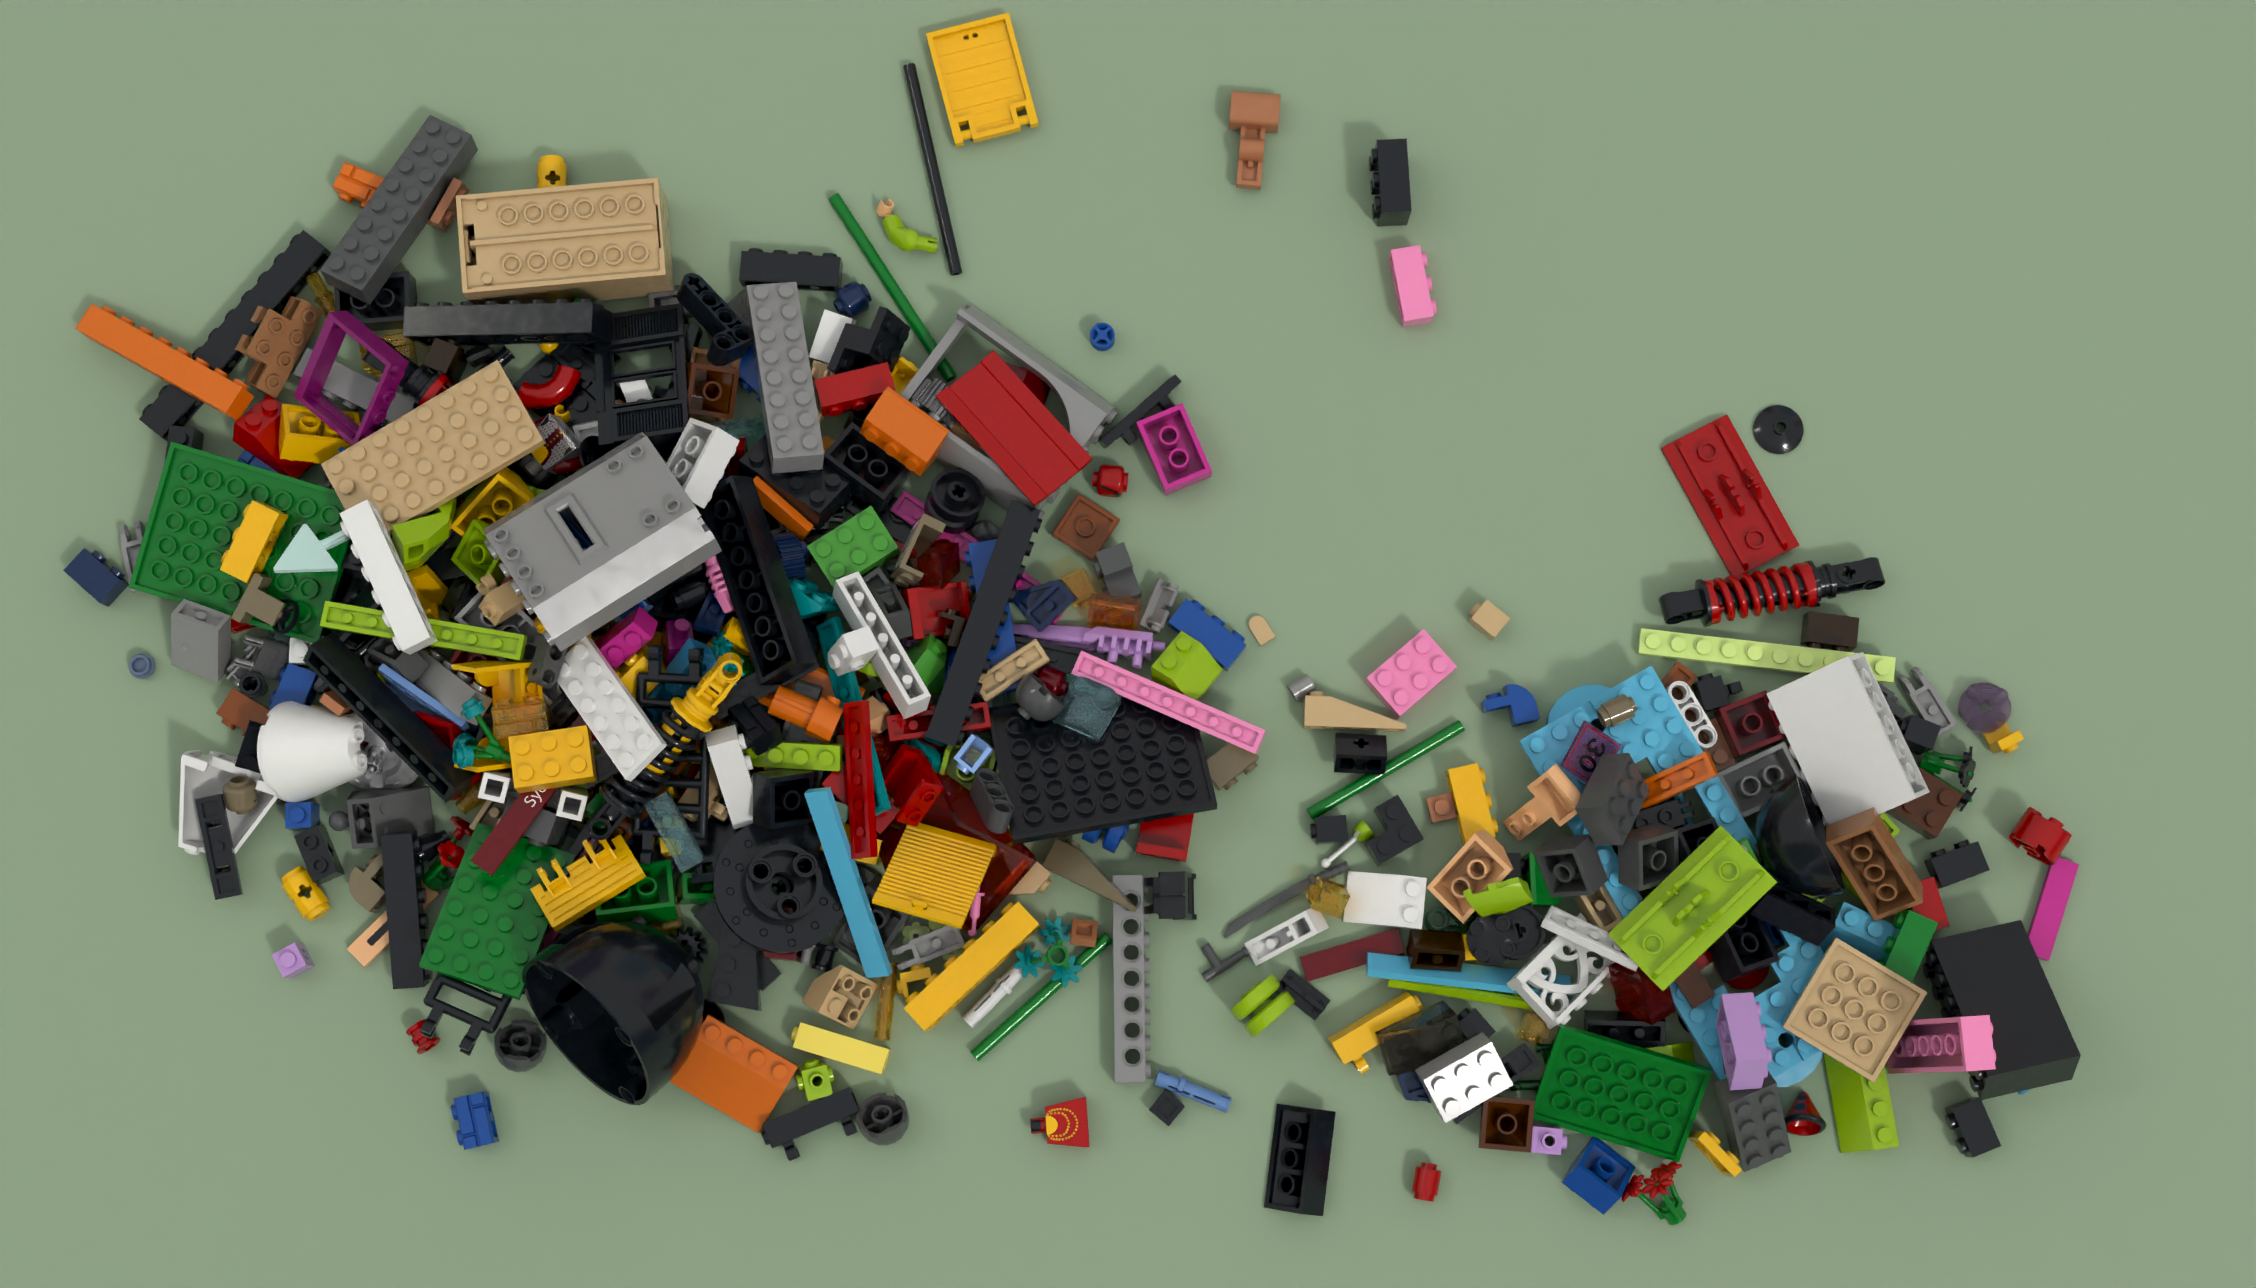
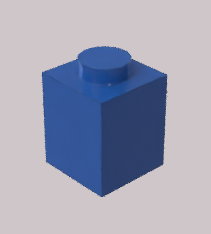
M313 802L285 803V829L305 831L314 826H320L319 804Z

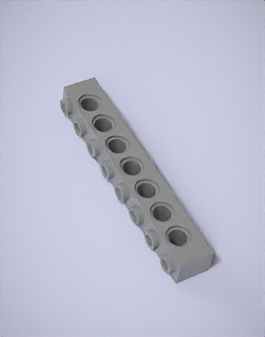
M1112 875V882L1125 896L1132 894L1138 899L1135 912L1113 902L1115 1083L1146 1082V1077H1151V1061H1145V1051H1150V1035H1145V1025H1150V1009L1145 1010V999H1150V984H1145L1144 973H1149V958H1144V948L1149 947V932H1144V922H1149V914H1144L1143 896H1149L1148 886H1144L1143 875ZM1126 921H1136L1139 926L1138 931L1134 934H1127L1123 928ZM1135 946L1139 951L1138 957L1134 960L1126 959L1124 956L1126 947ZM1134 971L1138 974L1139 982L1135 986H1129L1125 983L1124 976L1127 972ZM1129 997H1135L1139 1001L1140 1006L1135 1012H1129L1124 1007L1125 1000ZM1129 1023H1135L1140 1028V1033L1135 1038H1129L1125 1034V1027ZM1129 1049H1136L1140 1053V1060L1136 1064H1129L1125 1060V1053Z

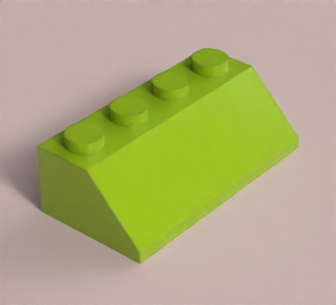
M1823 1053L1840 1153L1898 1147L1899 1142L1885 1065L1876 1081L1872 1082Z

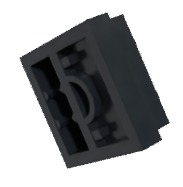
M879 306L870 329L849 323L845 324L827 369L836 375L888 362L890 372L892 373L899 361L901 350L908 339L911 327L888 308Z

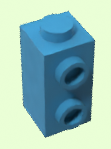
M689 638L667 666L665 672L689 674L688 649L704 648L702 675H705L712 669L717 659L709 645ZM664 683L665 690L670 695L683 698L687 695L686 692L690 687H697V685Z

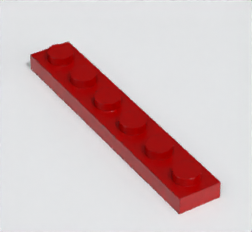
M861 700L843 703L851 859L878 857L869 701Z

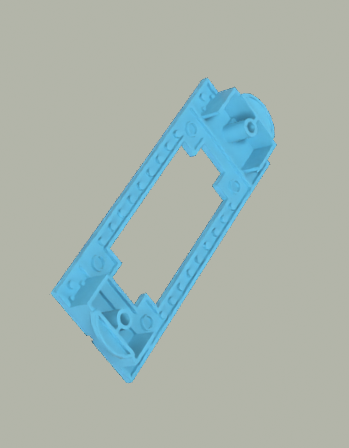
M1652 666L1613 688L1595 684L1582 685L1569 690L1554 703L1548 713L1546 726L1518 741L1538 776L1542 775L1554 764H1557L1581 794L1588 783L1587 779H1590L1593 772H1587L1581 768L1579 763L1581 756H1591L1595 760L1596 765L1601 758L1597 757L1594 752L1590 753L1587 750V744L1593 738L1597 740L1590 744L1591 749L1597 746V752L1601 753V744L1603 743L1605 746L1603 755L1613 754L1618 746L1615 754L1629 753L1635 764L1646 758L1655 774L1703 753ZM1622 694H1625L1627 698L1632 697L1637 707V711L1634 712L1635 717L1617 726L1604 728L1597 716L1596 709L1600 708L1602 703ZM1591 723L1596 724L1599 728V733L1608 738L1610 741H1608L1607 739L1593 731L1591 728L1586 726L1588 725L1591 727ZM1571 756V758H1570V760H1569V762H1568V764H1567L1569 767H1567V766H1566V763H1567L1569 757ZM1582 759L1584 766L1590 769L1594 767L1590 760ZM1717 776L1693 787L1710 818H1715L1718 827L1722 826L1736 841L1747 837L1753 851L1756 852L1754 845L1757 843L1756 839L1719 777ZM1578 814L1566 822L1573 836L1589 834ZM1595 845L1608 878L1603 886L1622 919H1624L1643 899L1637 890L1618 883V856L1612 846ZM1761 864V866H1762L1778 883L1782 884L1778 879H1776V878L1770 873V871L1768 870V868H1767L1765 865L1763 866V865ZM1777 928L1787 947L1777 952L1780 960L1769 966L1779 982L1757 994L1754 998L1755 1003L1759 1002L1761 1007L1760 1024H1764L1766 1028L1765 1045L1771 1049L1772 1061L1767 1065L1768 1071L1776 1081L1777 1087H1788L1802 1081L1811 1074L1822 1058V1051L1781 1026L1824 953L1820 946L1803 941L1801 938ZM1673 982L1665 989V992L1717 1080L1720 1081L1727 1078L1715 1025L1721 994H1728L1724 985H1720L1713 989L1714 996L1692 1009L1675 982ZM1780 1035L1783 1037L1782 1046L1778 1041Z

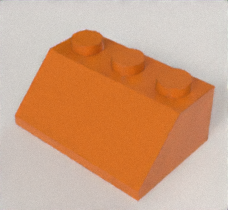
M887 387L865 418L859 433L868 441L883 449L889 456L897 459L907 469L921 477L937 458L950 430L893 389Z

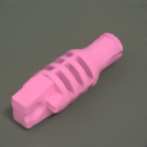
M715 555L705 561L707 568L705 575L707 578H710L708 582L712 584L711 589L715 591L714 597L719 602L724 613H731L735 609Z

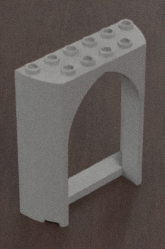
M967 303L965 308L961 307L958 310L956 321L900 394L910 401L923 381L928 376L931 377L966 328L970 327L1038 376L1053 390L1066 413L1069 433L1088 454L1091 442L1096 444L1103 435L1105 423L1110 425L1118 414L1115 411L1117 408L972 303ZM949 431L935 459L948 469H962L976 476L984 486L986 497L1006 511H1008L1011 501L1014 500L1041 510L1038 518H1042L1045 513L1042 510L1047 502L1052 504L1060 493L1059 487L1043 501L1033 506L992 459L975 450L951 431Z

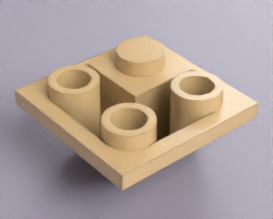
M839 965L813 980L802 1003L854 1030L878 984Z

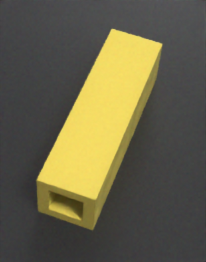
M800 1022L799 1027H794L791 1035V1041L794 1042L793 1048L878 1074H884L891 1049Z

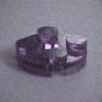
M1985 682L1971 684L1960 697L1958 714L1972 731L1983 734L1992 733L2004 726L2011 714V701L2008 698L2007 691L1997 685ZM1987 703L1991 710H1988L1987 713H1982V709L1978 708V705Z

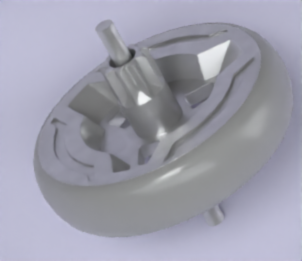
M355 712L346 716L363 722L365 735L363 741L368 742L366 747L360 745L361 752L367 757V773L348 781L349 784L361 790L406 788L417 779L418 775Z

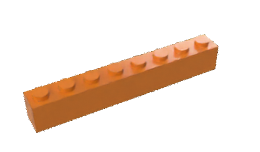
M91 304L75 329L89 339L236 421L242 416L254 398L246 390L248 385L236 378L233 381L229 380V375L219 368H215L214 371L209 369L210 364L199 357L195 360L191 359V354L179 346L176 350L171 348L173 345L171 342L161 336L158 339L153 338L154 333L143 326H140L139 329L135 328V323L122 315L120 319L115 317L117 313L105 305L99 308Z

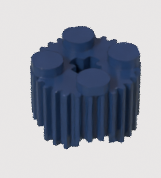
M790 532L772 534L788 580H803L806 577V569L804 567V556L808 551L806 543L799 541L798 538L796 539V535Z

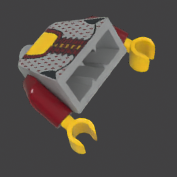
M557 405L554 409V414L549 413L534 422L546 444L531 452L533 458L525 464V468L534 476L542 469L556 475L578 471L583 468L579 458L581 442L566 424L570 421L571 415L570 411L564 413L563 405Z

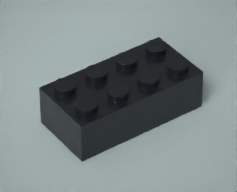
M766 434L739 460L738 476H749L753 479L757 476L810 521L814 526L813 528L818 531L849 500L851 481L823 464V469L772 474Z

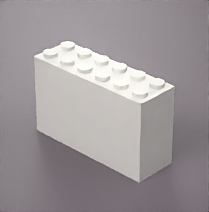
M1863 652L1849 655L1767 693L1769 699L1768 706L1776 713L1780 722L1779 730L1782 734L1786 735L1790 743V753L1795 760H1798L1801 767V777L1809 784L1812 790V800L1821 809L1823 814L1822 821L1825 827L1873 807L1878 814H1881L1930 792Z

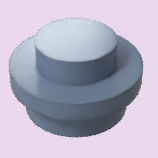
M143 653L135 655L129 663L130 673L139 679L150 677L155 670L154 659Z

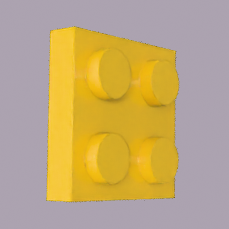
M1694 1130L1688 1136L1692 1143L1723 1175L1736 1177L1742 1171L1737 1165L1740 1161L1729 1150L1727 1152L1722 1150L1719 1146L1721 1141L1712 1132L1709 1131L1707 1133L1706 1131Z

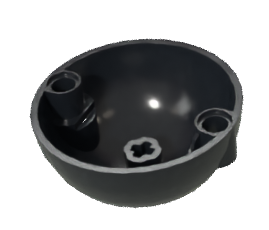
M1795 773L1785 779L1772 783L1773 789L1763 801L1756 820L1755 834L1757 843L1754 845L1761 864L1765 865L1770 873L1781 883L1798 893L1819 897L1820 900L1845 893V885L1839 864L1825 843L1826 829L1804 780L1799 773Z

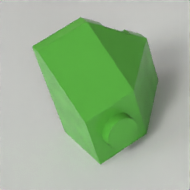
M930 633L909 647L907 655L929 693L940 695L944 685L948 648L941 640Z

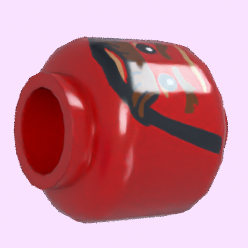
M1102 464L1098 472H1093L1092 487H1097V493L1100 496L1118 498L1123 492H1127L1129 473H1126L1122 466Z

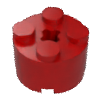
M2028 807L2008 839L2018 849L2022 845L2028 851L2026 854L2035 860L2047 865H2054L2069 843L2072 835L2062 829L2064 825L2057 819L2050 817L2047 820L2042 817L2039 811Z

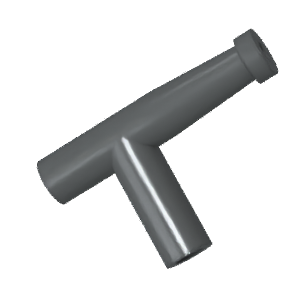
M1210 943L1201 947V950L1212 966L1201 973L1205 981H1210L1245 956L1248 957L1250 954L1245 946L1241 948L1242 950L1220 961Z

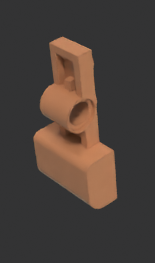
M1234 90L1231 92L1228 130H1241L1236 188L1261 190L1265 133H1277L1281 94Z

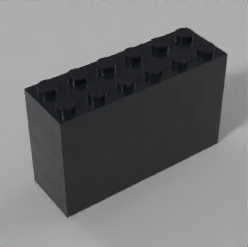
M2021 920L1930 941L1929 949L1926 951V961L1923 964V972L1925 977L1931 980L1934 999L1936 1001L1939 1000L1941 1004L1942 1018L1990 1015V1021L1993 1025L1992 1040L1993 1049L1996 1052V1069L1968 1071L1970 1074V1086L1974 1092L1977 1091L1980 1100L2072 1080L2081 1054Z

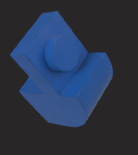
M1505 685L1502 688L1504 696H1501L1500 692L1486 695V700L1480 703L1483 713L1507 708L1512 727L1537 722L1540 719L1533 695L1519 685Z

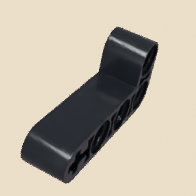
M695 273L684 275L676 296L684 308L713 337L707 352L708 361L715 366L721 367L745 356L754 336L752 330L701 276Z

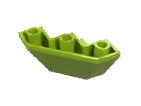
M456 497L421 518L392 525V541L406 571L420 568L449 538L456 512Z

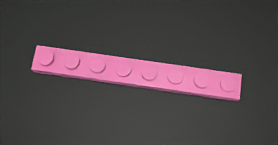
M1084 651L1080 652L1071 673L1254 754L1258 753L1267 732L1262 728Z

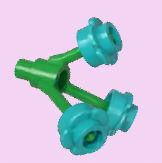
M473 697L461 705L463 710L460 714H464L467 720L475 717L490 742L487 748L477 746L476 739L470 734L461 733L456 737L453 742L452 758L454 764H457L460 769L472 766L474 759L480 758L493 759L498 762L502 760L507 763L511 761L510 752L505 751V747L499 745L500 742L493 736L480 715L485 710L482 704L483 699L477 701Z

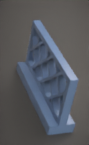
M383 663L378 668L386 681L385 685L411 711L417 710L454 722L462 733L470 734L472 737L477 734L479 726L456 716L417 684H412Z

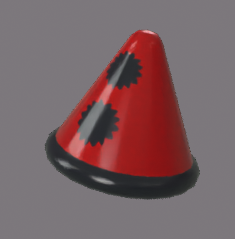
M1801 1091L1784 1118L1787 1132L1798 1136L1819 1134L1825 1130L1826 1122L1819 1114L1808 1093Z

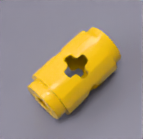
M558 155L540 157L537 163V188L567 186V164L564 163L563 157Z
M303 866L291 870L280 879L283 884L282 888L290 900L294 901V905L301 916L307 918L309 922L318 919L331 909L329 905L330 900L323 890L317 886V883L312 882L308 869L305 870ZM303 889L307 892L310 891L311 897L307 899L305 896H302L301 891Z

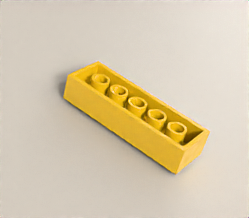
M1010 902L1000 912L1003 916L996 923L993 919L981 929L984 933L977 940L974 937L962 947L965 951L959 957L953 955L943 965L946 969L940 975L934 973L924 982L927 986L920 993L919 991L913 992L905 1000L907 1005L904 1009L924 1031H930L1041 927L1019 902L1015 905Z

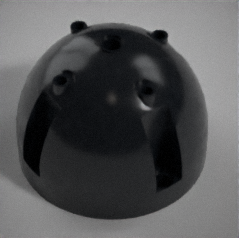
M640 915L635 916L631 921L599 922L578 928L551 943L523 968L522 981L525 994L535 1016L547 1035L567 1060L584 1077L600 1090L623 1103L642 1105L662 1089L687 1061L700 1033L704 1013V996L698 973L700 970L699 964L696 960L690 958L684 948L672 937L661 930L647 925L645 919Z

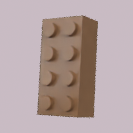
M1874 807L1826 826V845L1875 921L1923 903V885Z

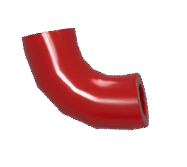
M558 365L556 372L549 381L542 384H532L525 381L521 385L518 395L525 407L544 409L558 405L572 394L582 373L573 368Z

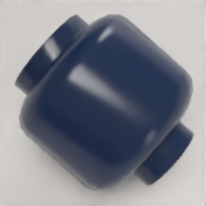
M853 281L836 290V300L833 301V305L838 314L843 313L846 317L853 318L869 309V302L872 299L863 283L859 284Z

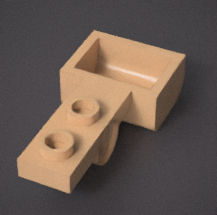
M1554 764L1527 786L1535 797L1504 820L1503 823L1518 841H1521L1551 817L1561 827L1578 814L1575 807L1582 794L1560 767Z

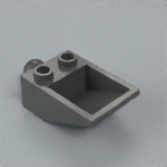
M429 786L352 791L346 800L348 814L343 811H336L329 817V825L335 831H343L348 826L350 827L352 849L381 847V835L389 832L417 831V836L421 838L435 834ZM371 824L372 830H368L366 825Z

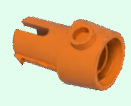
M779 685L767 713L806 729L805 734L829 743L843 708L839 707L841 701L829 695H827L826 699L820 697L818 702Z

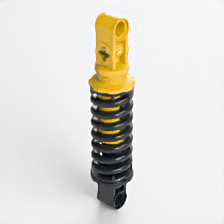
M732 652L725 653L712 669L703 676L696 688L690 687L684 699L679 697L672 698L670 709L673 713L664 711L661 714L664 724L660 722L653 724L667 746L632 781L612 774L605 783H602L599 791L604 800L589 818L588 833L593 839H607L625 816L638 819L644 810V804L649 803L653 799V793L659 792L662 788V783L669 780L670 772L676 771L679 767V762L687 758V751H691L696 747V740L703 739L707 732L712 730L713 727L709 718L717 714L719 711L717 705L726 698L731 688L742 676V659L739 655ZM728 663H733L738 668L733 672H728L723 667ZM603 821L607 824V827L597 828L594 823Z

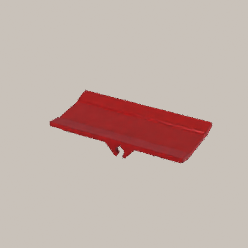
M994 350L952 385L935 395L937 400L1033 506L1047 498L1092 461V457Z
M1728 415L1718 418L1661 448L1730 575L1738 577L1741 573H1746L1799 546Z

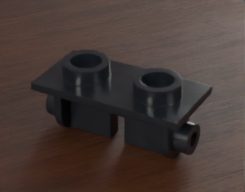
M1291 969L1282 978L1280 987L1276 990L1279 993L1288 991L1295 1000L1293 1004L1313 1020L1318 1018L1331 1001Z

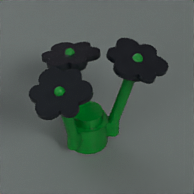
M1970 746L1968 752H1963V756L1942 754L1933 751V753L1925 752L1919 767L1963 794L1959 801L1962 804L1959 811L1962 812L1967 803L1972 802L1971 797L1977 788L1975 787L1972 792L1966 790L1963 793L1936 776L1935 773L1940 775L1942 769L1956 772L1962 787L1967 788L1970 780L1973 779L1976 762L1972 758L1973 747ZM1945 760L1962 762V766L1959 768L1946 764Z

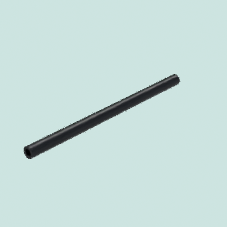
M909 63L903 66L950 275L955 276L962 273V268L916 66L914 63Z

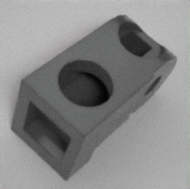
M536 636L533 644L536 647V651L527 677L530 682L549 689L557 682L568 648L560 651L556 644L550 646L544 636Z

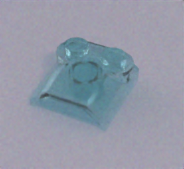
M1076 677L1069 683L1068 692L1062 701L1065 707L1054 717L1053 723H1058L1099 742L1121 704V697L1108 686L1086 677Z

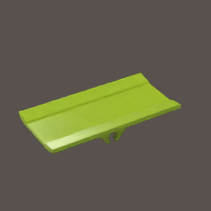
M1720 826L1615 926L1608 935L1664 991L1756 904L1777 881Z

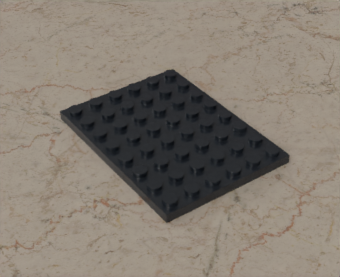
M1105 688L1057 696L1065 707L1056 717L1046 722L1037 721L1032 717L1029 720L1025 719L1017 711L1020 707L1018 703L988 708L991 722L990 731L1000 780L1014 806L1009 822L1013 845L1217 809L1216 796L1200 731L1195 727Z

